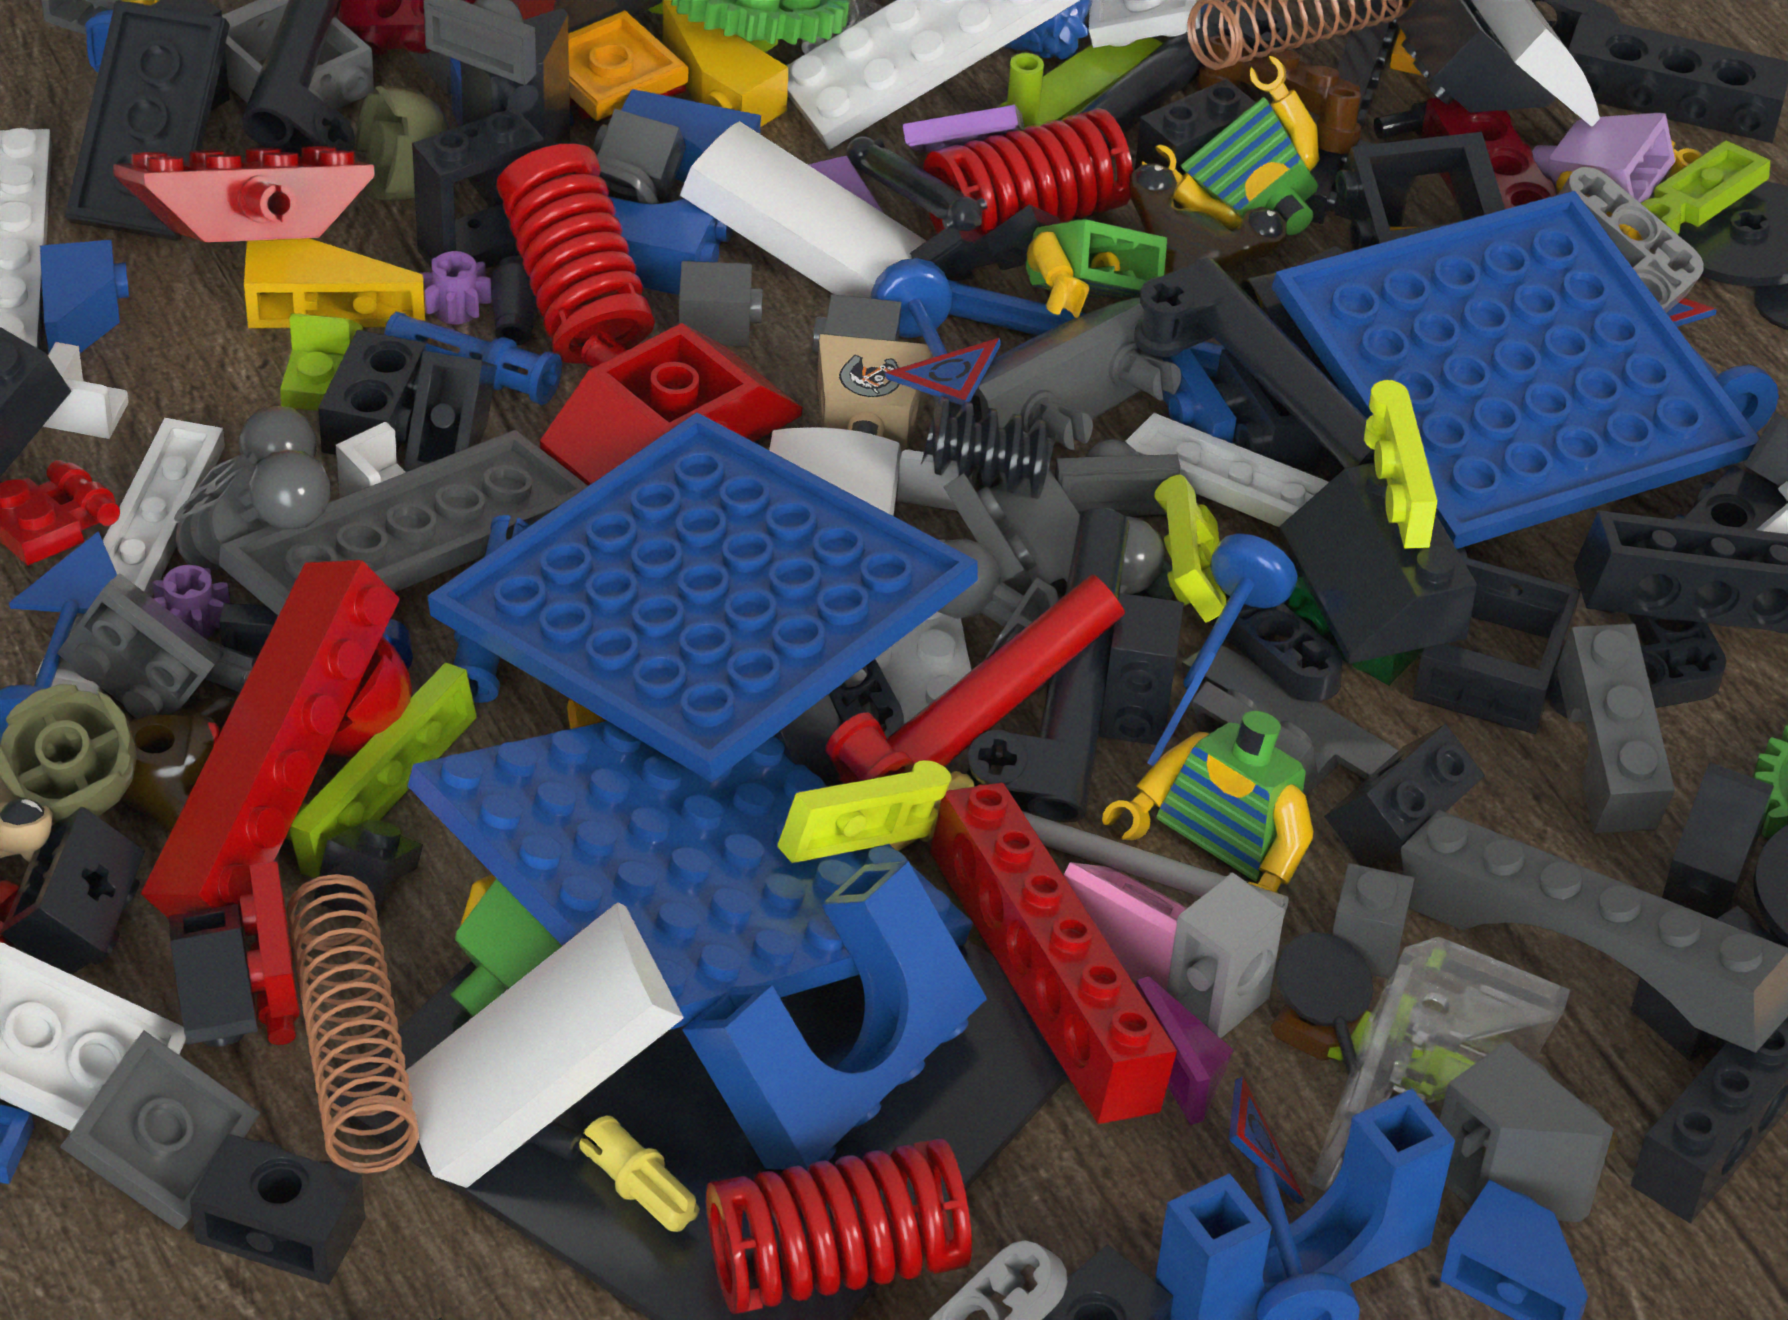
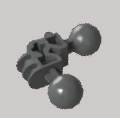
M272 406L259 409L245 421L239 435L240 455L213 467L174 516V520L179 524L176 529V543L179 553L186 563L216 571L221 568L219 566L220 545L270 525L279 529L306 528L325 513L331 497L330 482L322 464L314 459L317 451L316 436L306 417L292 407Z
M1125 516L1129 520L1130 527L1120 593L1135 594L1150 587L1160 577L1164 565L1165 549L1160 534L1147 522L1131 516ZM966 538L944 542L978 561V581L938 612L955 619L975 617L982 613L1002 625L1004 628L986 658L1059 601L1056 589L1038 577L1035 578L1024 596L1002 583L996 557L982 544ZM1046 682L1037 688L1036 691L1040 693Z

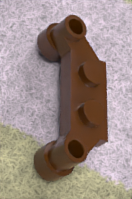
M1221 35L1210 37L1209 43L1213 52L1219 59L1225 60L1229 52L1223 44ZM1225 36L1228 45L1231 48V37ZM1242 49L1241 57L1250 54L1246 49ZM1285 49L1279 53L1270 52L1267 56L1261 58L1254 56L1251 61H1237L1233 66L1218 70L1206 66L1199 69L1197 92L1225 79L1229 80L1239 89H1241V82L1256 87L1250 77L1251 67L1257 73L1261 83L1270 84L1276 80L1278 69L1269 58V56H1272L1284 65L1286 70L1284 84L1288 91L1294 89L1306 109L1320 116L1316 125L1318 148L1328 152L1346 154L1360 140L1361 125L1357 123L1361 99L1360 86L1340 78L1339 71L1334 68L1312 66L1300 61L1298 53ZM1207 51V57L1211 61L1218 63Z

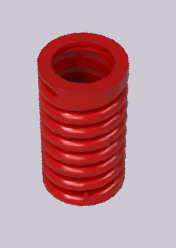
M1097 108L1088 112L1070 115L1061 121L1050 120L1041 126L1031 125L1021 131H1009L1002 136H989L983 141L973 140L963 146L954 145L932 151L927 154L923 170L951 187L953 184V187L962 192L964 196L971 197L976 201L980 198L985 200L987 208L982 211V224L973 230L986 235L1029 204L1058 217L1061 223L1070 221L1074 216L1078 218L1087 217L1093 211L1103 213L1127 205L1130 200L1129 177L1133 173V166L1127 141L1119 124L1108 111ZM1098 129H1100L1107 137L1112 147L1111 150H1108L1107 144L1101 132ZM1112 156L1115 157L1117 167V180L1115 182L1111 160ZM929 212L931 221L938 234L945 229L942 223L943 219Z
M558 144L530 152L506 167L498 177L496 184L498 193L503 199L504 211L508 220H510L511 231L514 238H516L517 249L523 258L524 269L527 276L530 277V287L534 296L537 297V307L540 314L544 317L543 325L548 336L552 338V351L561 357L562 362L572 364L584 363L581 359L583 346H578V344L585 343L593 334L598 337L600 331H606L620 345L629 350L645 340L653 331L655 325L647 298L641 296L643 286L640 278L635 275L636 266L633 258L628 255L630 249L627 241L621 236L623 229L619 219L615 217L616 210L612 199L607 197L609 193L605 180L599 177L601 167L595 151L588 146L580 144ZM576 172V174H573V175H566V176L559 177V178H556V179L551 180L552 178L557 177V176H560V175H563V174Z
M944 1138L914 1143L913 1146H897L890 1155L884 1151L877 1150L867 1152L862 1160L851 1155L840 1157L835 1165L826 1160L814 1162L807 1171L801 1166L785 1168L780 1176L773 1171L758 1173L753 1181L746 1176L709 1182L707 1185V1220L713 1258L724 1299L732 1314L762 1308V1303L769 1307L777 1306L782 1301V1279L772 1214L776 1221L780 1260L787 1290L790 1296L797 1301L807 1300L812 1295L813 1280L819 1293L828 1296L835 1294L839 1290L841 1278L847 1288L858 1290L866 1285L868 1272L875 1283L883 1285L890 1283L894 1279L896 1269L901 1277L913 1279L921 1274L923 1262L926 1269L933 1274L968 1268L971 1262L972 1232L966 1193L955 1155ZM941 1175L949 1197L947 1202H944ZM908 1178L910 1179V1182L914 1189L915 1205H912V1201L907 1189ZM880 1188L883 1192V1202L880 1196ZM853 1194L857 1202V1212L853 1203ZM826 1200L830 1207V1219L826 1210ZM799 1207L803 1214L804 1231L799 1217ZM948 1209H951L953 1234L946 1214ZM743 1211L746 1212L749 1221L750 1237L747 1238L742 1237ZM752 1248L758 1287L755 1289H750L745 1254V1249Z

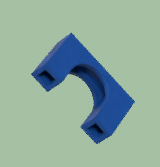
M635 89L631 90L621 109L628 113L680 128L686 149L675 179L684 183L695 161L729 127L740 121L759 134L761 129V115ZM609 197L612 199L616 210L615 217L619 219L623 229L621 236L626 239L630 249L628 255L633 258L635 263V275L640 278L643 288L679 295L682 261L718 263L721 241L729 242L733 234V229L685 198L663 204H642Z
M909 861L865 864L821 904L847 951L853 957V961L861 976L865 995V1014L860 1035L853 1049L838 1065L830 1068L811 1051L772 985L732 987L729 993L702 1011L682 1029L766 1169H785L801 1166L807 1171L812 1163L831 1159L836 1152L834 1145L852 1128L872 1119L881 1109L879 1102L897 1085L903 1084L917 1076L925 1067L924 1059L938 1045L961 1034L969 1024L967 1018L987 999Z
M1413 1089L1352 1116L1343 1163L1335 1181L1313 1207L1289 1224L1304 1273H1331L1350 1284L1431 1244L1455 1139ZM1230 1173L1167 1202L1155 1282L1173 1296L1170 1320H1256L1257 1305L1267 1290L1280 1281L1287 1279L1273 1233L1271 1234V1225Z

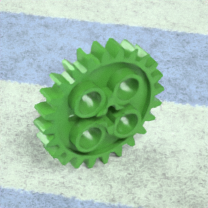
M671 0V5L677 6L678 14H688V21L705 22L704 29L721 28L724 29L725 36L736 34L747 41L766 40L770 44H774L776 39H783L792 45L797 43V38L810 43H816L817 37L829 40L832 37V33L841 34L842 27H846L850 3L848 0Z

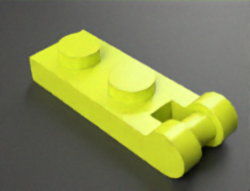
M1393 380L1379 381L1371 388L1369 409L1373 415L1366 421L1364 441L1367 446L1375 450V471L1378 479L1387 480V518L1389 523H1398L1404 549L1429 548L1437 507V497L1409 392L1399 382Z
M1174 475L1163 481L1156 489L1154 495L1157 502L1167 513L1169 534L1164 537V543L1172 559V571L1167 573L1170 587L1179 602H1184V606L1191 603L1205 623L1219 617L1226 605V594L1215 582L1210 568L1212 554L1219 543L1218 524L1207 506L1197 504L1196 492L1185 476Z
M925 760L916 762L911 772L798 792L795 794L777 847L791 863L926 837L931 833L937 818V811L934 808L935 802L944 798L951 782V774L944 766Z

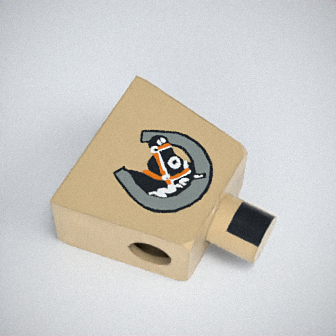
M820 334L817 386L822 428H837L873 434L899 442L901 451L908 448L929 394L886 379L885 372L932 358L927 344Z

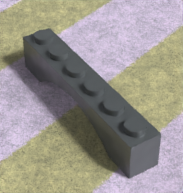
M1438 810L1401 847L1403 874L1415 877L1409 909L1460 930L1481 924L1511 922L1538 926L1573 937L1606 953L1641 976L1667 998L1695 1028L1755 1053L1788 1017V948L1441 810Z

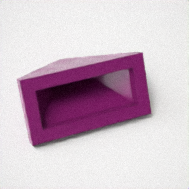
M1147 976L1136 980V988L1177 1049L1168 1088L1190 1125L1203 1122L1234 1050L1151 977Z

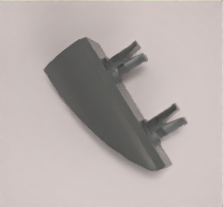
M1136 297L1081 315L1079 318H1074L994 357L970 403H973L974 418L977 423L980 422L988 408L997 409L999 428L1002 429L1012 414L1021 415L1023 432L1026 434L1036 420H1043L1046 424L1047 440H1051L1056 434L1054 443L1059 442L1064 447L1075 450L1073 439L1086 444L1093 431V420L1140 392L1144 391L1151 394L1158 400H1163L1162 390L1175 394L1181 382V372L1176 364L1165 362L1162 360L1163 357L1147 354L1138 348L1134 341V330L1138 321L1143 317L1144 309L1140 304V297ZM931 395L934 398V402L936 405L937 401L939 400V397ZM949 401L951 416L955 417L962 405Z

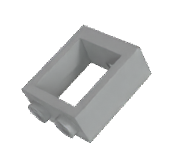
M256 0L222 15L230 24L225 45L228 86L247 103L262 68V65L258 62L266 58L289 0ZM333 17L319 58L323 64L316 67L309 90L329 107L336 110L368 94L374 93L372 49L336 17ZM264 19L263 24L258 27L259 22Z

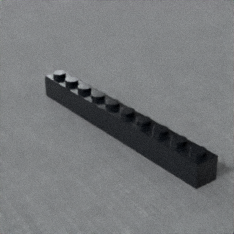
M1362 0L1357 14L1364 20L1367 8ZM1371 0V9L1380 16L1383 7L1381 1ZM1386 0V1H1387V5L1390 7V9H1391L1392 11H1396V10L1389 4L1388 0ZM1387 10L1385 11L1384 18L1391 16ZM1370 14L1368 22L1375 21L1376 19ZM1397 17L1391 22H1380L1377 26H1365L1362 30L1351 31L1337 68L1340 78L1360 86L1361 99L1357 123L1361 125V129L1364 128L1367 111L1371 108L1374 91L1378 88L1381 71L1385 68L1388 50L1392 48L1395 30L1398 31L1399 28L1396 22L1399 19ZM1355 19L1353 26L1360 25L1357 19ZM1318 148L1319 161L1311 172L1319 186L1317 191L1304 202L1313 211L1311 222L1323 224L1327 212H1334L1337 202V191H1335L1336 175L1339 170L1343 169L1349 153H1333Z

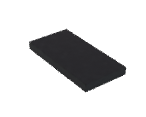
M115 1L66 208L65 218L70 223L180 241L181 234L173 232L114 176L113 164L132 163L131 154L137 152H165L167 156L183 157V161H189V151L202 149L230 27L226 18L126 1Z

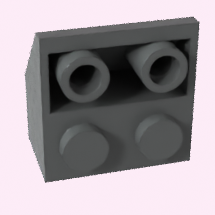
M118 574L103 588L57 652L59 656L71 664L81 677L95 682L121 702L126 710L137 719L148 715H169L180 710L224 654L122 574Z
M1506 1040L1448 1083L1440 1122L1455 1139L1445 1185L1471 1207L1490 1179L1513 1192H1520L1529 1196L1538 1205L1554 1212L1557 1221L1581 1222L1590 1214L1614 1128L1603 1120L1600 1113L1594 1107L1581 1102L1553 1079L1542 1064L1528 1058Z

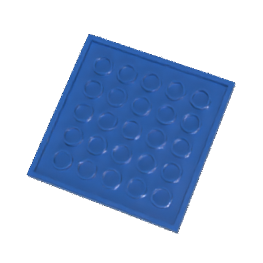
M1576 191L1277 271L1271 287L1339 389L1367 419L1373 415L1369 409L1371 388L1375 383L1383 380H1393L1407 388L1437 497L1435 514L1456 549L1745 461L1759 440L1758 435Z
M696 412L429 594L428 603L430 616L712 783L978 581V561Z
M609 721L416 763L413 764L407 785L562 946L617 902L625 905L683 1016V1019L669 1030L688 1025L702 1011L729 993L732 987L772 985L779 998L860 975L853 957L847 951L821 904L865 864L907 861L903 854L895 850L890 844L791 863L777 845L795 794L827 786L819 776L812 773L805 765H795L784 754V744L775 736H772L712 783ZM912 866L956 945L965 944L973 922L949 900L946 894L933 886Z

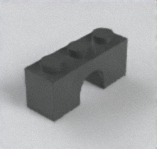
M1635 624L1572 627L1556 670L1568 722H1586L1588 757L1581 780L1593 833L1657 830L1675 789Z

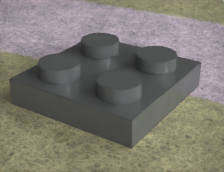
M143 1030L63 1141L60 1148L171 1226L180 1230L192 1216L190 1198L228 1133L244 1138L260 1115V1112Z

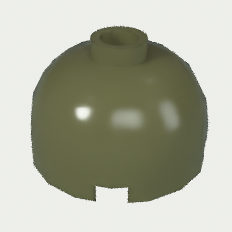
M378 86L375 88L380 94H368L364 100L356 135V151L367 152V163L374 165V177L364 187V192L372 200L401 201L414 199L412 143L449 130V125L438 104L419 91L403 87Z
M59 684L34 692L13 707L5 719L8 727L2 734L0 744V777L16 799L26 798L36 801L41 806L49 807L53 813L52 822H58L69 817L80 807L86 808L97 817L120 801L133 781L137 754L130 725L124 713L108 695L97 691L98 696L89 691H79L76 685Z

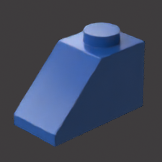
M111 240L40 245L44 324L49 353L55 342L79 346V352L81 353L120 323L118 299L129 298L126 262L114 263Z
M1489 1179L1450 1238L1440 1281L1514 1320H1581L1588 1294L1555 1213L1538 1205L1529 1196L1520 1192H1513Z

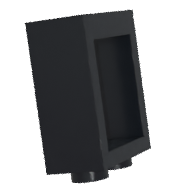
M516 107L494 113L483 119L451 130L442 131L439 134L412 143L417 248L419 254L430 267L431 259L450 251L469 254L476 263L484 262L485 269L498 265L506 257L520 256L516 246V238H514L511 231L510 220L506 216L503 203L456 220L454 206V182L507 163L511 164L530 152L544 148L543 137Z
M1482 132L1351 147L1343 169L1337 172L1336 191L1342 205L1347 204L1352 220L1350 224V240L1353 250L1450 225L1443 224L1390 231L1376 180L1449 172L1463 221L1505 210Z
M1461 556L1477 583L1471 617L1545 637L1549 640L1539 669L1450 645V643L1426 647L1421 656L1413 700L1536 734L1550 694L1557 664L1572 629L1581 590ZM1511 584H1517L1520 587H1522V589H1515L1511 586Z

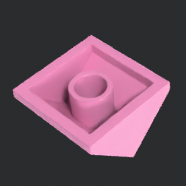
M1070 862L1064 877L1129 977L1136 981L1149 976L1167 991L1177 918L1187 907L1117 869Z

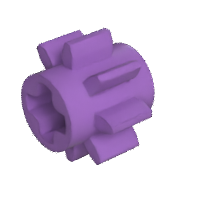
M459 251L445 252L431 259L432 273H420L423 274L425 313H435V316L444 323L455 325L467 323L479 317V303L487 304L492 302L491 279L486 277L485 263H476L469 254Z
M182 565L170 570L165 575L163 581L155 580L153 582L154 600L202 637L208 639L213 635L216 627L220 628L219 620L224 603L230 604L228 584L225 582L212 584L211 570L209 568L204 569L196 565Z

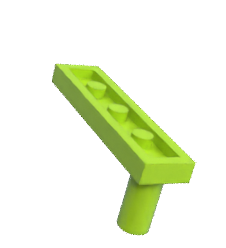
M1149 37L1135 40L1131 44L1120 47L1106 45L1093 48V44H1091L1044 76V62L1039 56L1031 53L1017 54L1010 61L1007 101L997 108L1015 105L1022 113L1024 128L1031 125L1041 126L1050 120L1061 121L1070 115L1078 113L1163 43Z
M445 662L411 697L409 705L397 721L383 732L375 734L309 804L302 802L285 839L293 843L301 874L314 879L319 877L327 840L364 821H380L409 790L407 785L413 764L438 759L477 718L466 669Z

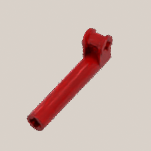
M1091 574L888 738L884 734L879 722L869 712L851 717L832 734L826 745V753L840 775L838 778L839 782L842 785L911 772L916 762L925 760L936 762L945 767L968 748L980 734L987 732L1123 617L1125 611L1112 591L1096 575Z

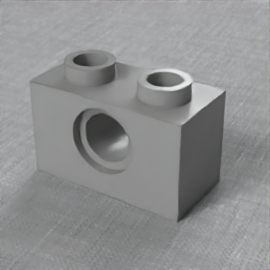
M1233 872L1178 915L1167 992L1218 1037H1224L1270 997L1285 910L1277 905L1266 892L1255 889Z

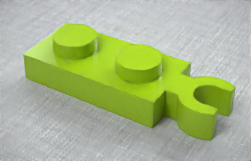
M1725 140L1656 186L1654 198L1647 199L1641 202V204L1676 234L1679 233L1680 224L1683 222L1699 227L1767 181L1770 174V160Z

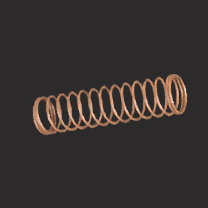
M1199 0L1191 8L1187 20V35L1190 47L1197 59L1206 67L1218 70L1233 66L1237 61H1251L1254 56L1261 58L1267 56L1270 52H1283L1286 47L1294 49L1300 47L1302 43L1308 45L1315 43L1318 39H1330L1334 34L1340 36L1347 34L1349 30L1355 32L1362 30L1365 26L1373 27L1377 26L1380 22H1391L1396 17L1400 18L1407 8L1402 6V0H1398V2L1397 0H1388L1389 4L1396 10L1392 11L1387 5L1386 0H1380L1383 7L1379 16L1371 9V0H1363L1367 8V13L1363 20L1355 12V1L1347 0L1351 10V18L1349 24H1346L1340 17L1337 0H1331L1332 9L1336 16L1334 27L1331 28L1324 20L1320 0H1314L1316 13L1320 19L1319 29L1316 33L1308 24L1303 0H1297L1304 23L1303 33L1300 37L1293 30L1291 17L1287 9V0H1278L1283 8L1285 22L1288 27L1286 41H1283L1275 29V22L1271 13L1272 0H1268V6L1264 0H1253L1252 11L1243 0H1234L1238 2L1236 15L1227 6L1231 0H1224V3L1221 0ZM1257 1L1261 3L1267 12L1272 34L1269 46L1263 41L1259 33V27L1255 18ZM1205 4H1208L1203 20L1204 41L1210 55L1218 63L1211 61L1204 55L1196 35V17L1198 11ZM1241 5L1246 9L1252 20L1255 32L1253 50L1246 44L1240 27L1239 15ZM1213 6L1220 10V35L1226 50L1229 52L1225 60L1217 57L1208 39L1207 20ZM1387 10L1391 16L1384 18L1385 11ZM1370 14L1376 19L1375 21L1368 22ZM1224 17L1228 22L1231 34V48L1225 38ZM1355 18L1359 21L1360 25L1353 26ZM1339 22L1345 29L1337 30ZM1323 26L1329 31L1328 34L1321 35ZM1307 30L1314 36L1313 38L1305 39ZM1292 34L1298 41L1290 44ZM1275 38L1282 44L1281 47L1273 48ZM1260 42L1266 50L1258 53L1257 50ZM1243 47L1250 53L1248 56L1241 57Z
M339 874L319 876L302 884L292 894L286 909L300 997L303 1001V1015L306 1033L309 1038V1051L312 1056V1068L315 1075V1086L318 1094L326 1153L334 1164L347 1171L365 1174L381 1172L401 1164L413 1153L419 1140V1130L416 1113L412 1109V1093L408 1089L409 1078L405 1071V1055L401 1052V1036L398 1034V1019L394 1014L395 1008L394 999L391 997V983L387 978V963L384 961V946L381 943L380 928L377 925L374 895L366 884L354 877ZM331 884L351 886L365 897L364 899L357 894L349 893L325 895L307 904L296 917L294 916L299 900L309 891L320 886ZM331 899H353L364 904L368 910L366 915L361 912L348 910L326 913L309 922L304 929H301L299 926L301 919L312 907ZM344 915L355 916L363 920L356 928L332 930L321 936L308 933L315 925L327 918ZM360 937L357 941L352 942V943L347 944V945H344V946L328 947V946H335V945H343V944H345V943H347V942H350V941H352V940H354V939ZM367 939L373 942L370 949L358 946ZM302 943L307 946L304 950L301 948ZM312 949L325 952L315 959L307 955ZM345 951L365 953L361 958L346 964L320 962L333 954ZM370 956L374 957L376 960L373 967L370 965L360 964L366 961ZM305 961L310 963L307 968L304 965ZM315 967L329 969V971L318 977L310 973ZM360 969L368 971L362 977L351 981L331 982L324 980L334 973L344 970ZM373 974L380 978L377 985L363 982ZM308 979L313 981L310 986L307 983ZM319 984L334 987L322 995L314 991ZM353 987L371 989L367 994L354 999L335 1000L327 998L340 990ZM376 992L383 996L380 1003L364 1001L372 997ZM311 996L316 999L313 1004L310 1001ZM322 1002L338 1005L325 1012V1014L317 1009ZM358 1005L375 1007L370 1012L357 1017L338 1018L331 1016L342 1009ZM380 1010L386 1014L383 1022L366 1019L374 1016ZM314 1015L320 1018L317 1022L313 1019ZM326 1020L343 1023L328 1032L321 1028V1025ZM355 1025H377L374 1030L361 1035H336L339 1031ZM382 1029L388 1030L390 1033L387 1040L368 1038L379 1033ZM318 1033L324 1036L320 1041L316 1038ZM329 1039L343 1042L348 1041L332 1051L323 1046ZM358 1044H381L376 1049L363 1054L346 1055L339 1053L350 1046ZM386 1047L393 1051L390 1059L370 1057L380 1053ZM321 1052L327 1055L323 1060L320 1058ZM333 1057L351 1060L336 1069L327 1065ZM366 1062L384 1063L379 1068L368 1072H342L353 1065ZM389 1066L397 1070L393 1078L372 1076L386 1070ZM324 1070L330 1073L326 1079L323 1076ZM336 1076L349 1079L360 1078L351 1081L339 1089L330 1084ZM366 1082H387L384 1086L371 1091H346L357 1084ZM392 1085L400 1089L397 1097L375 1095L388 1090ZM328 1089L334 1093L330 1098L326 1095ZM340 1095L348 1097L370 1096L358 1099L343 1108L334 1103ZM331 1108L338 1112L333 1118L329 1114ZM384 1111H392L400 1115L391 1124L374 1130H356L341 1125L351 1116L376 1115ZM403 1120H406L409 1124L403 1137L394 1144L380 1149L362 1150L349 1147L334 1136L336 1129L344 1133L362 1136L388 1131L395 1128ZM408 1140L407 1144L396 1155L383 1161L372 1163L350 1161L339 1155L333 1147L334 1144L345 1152L360 1155L382 1154L398 1148Z

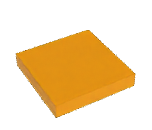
M626 10L568 34L569 96L596 121L613 115L614 109L621 110L632 89L660 95L688 83V66Z

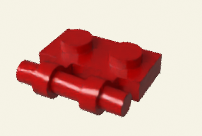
M62 460L52 462L46 471L49 482L39 486L29 478L23 480L13 479L0 483V542L27 566L84 543L82 530L98 523L109 526L116 523L119 519L120 508L115 503L113 493L101 483L92 482L90 474L78 464L66 463Z
M276 861L250 865L253 893L240 895V904L246 937L255 935L256 939L251 945L250 950L247 951V961L252 992H260L256 998L258 1018L267 1027L269 1042L274 1045H285L292 1042L296 1037L294 1021L299 1017L300 1008L293 970V955L278 862Z

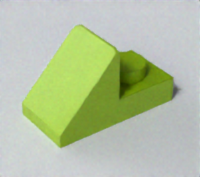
M291 313L289 320L292 352L280 388L281 406L318 411V407L356 331H363V326L346 318Z

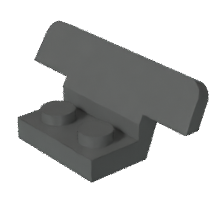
M1048 468L1039 499L1031 498L1029 479L1024 478L1015 493L1007 492L1005 473L1000 472L999 476L1004 483L996 485L991 489L986 486L976 492L964 473L943 486L976 541L996 557L1002 583L1023 596L1036 577L1054 587L1056 592L1067 587L1080 515L1050 468Z
M1224 646L1220 647L1202 681L1205 684L1191 700L1199 732L1211 734L1228 722L1240 725L1242 716L1249 711L1266 712L1275 717L1281 724V730L1275 747L1302 763L1306 771L1303 793L1306 796L1339 764L1366 780L1399 751L1321 703L1295 698L1269 677L1259 666ZM1200 651L1182 661L1184 671L1188 672Z

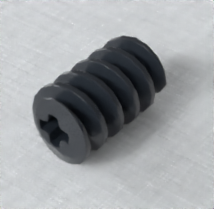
M941 396L935 405L921 465L928 455H932L934 472L942 476L950 463L957 461L958 477L964 473L967 478L970 477L976 466L981 467L983 486L988 487L992 486L1000 472L1005 473L1007 492L1015 493L1024 478L1029 479L1031 498L1039 499L1048 472L1056 434L1051 440H1047L1046 424L1043 420H1036L1027 435L1023 434L1021 415L1012 414L1004 428H999L997 409L988 408L980 422L977 423L974 418L973 403L965 402L956 416L953 417L950 413L949 398Z

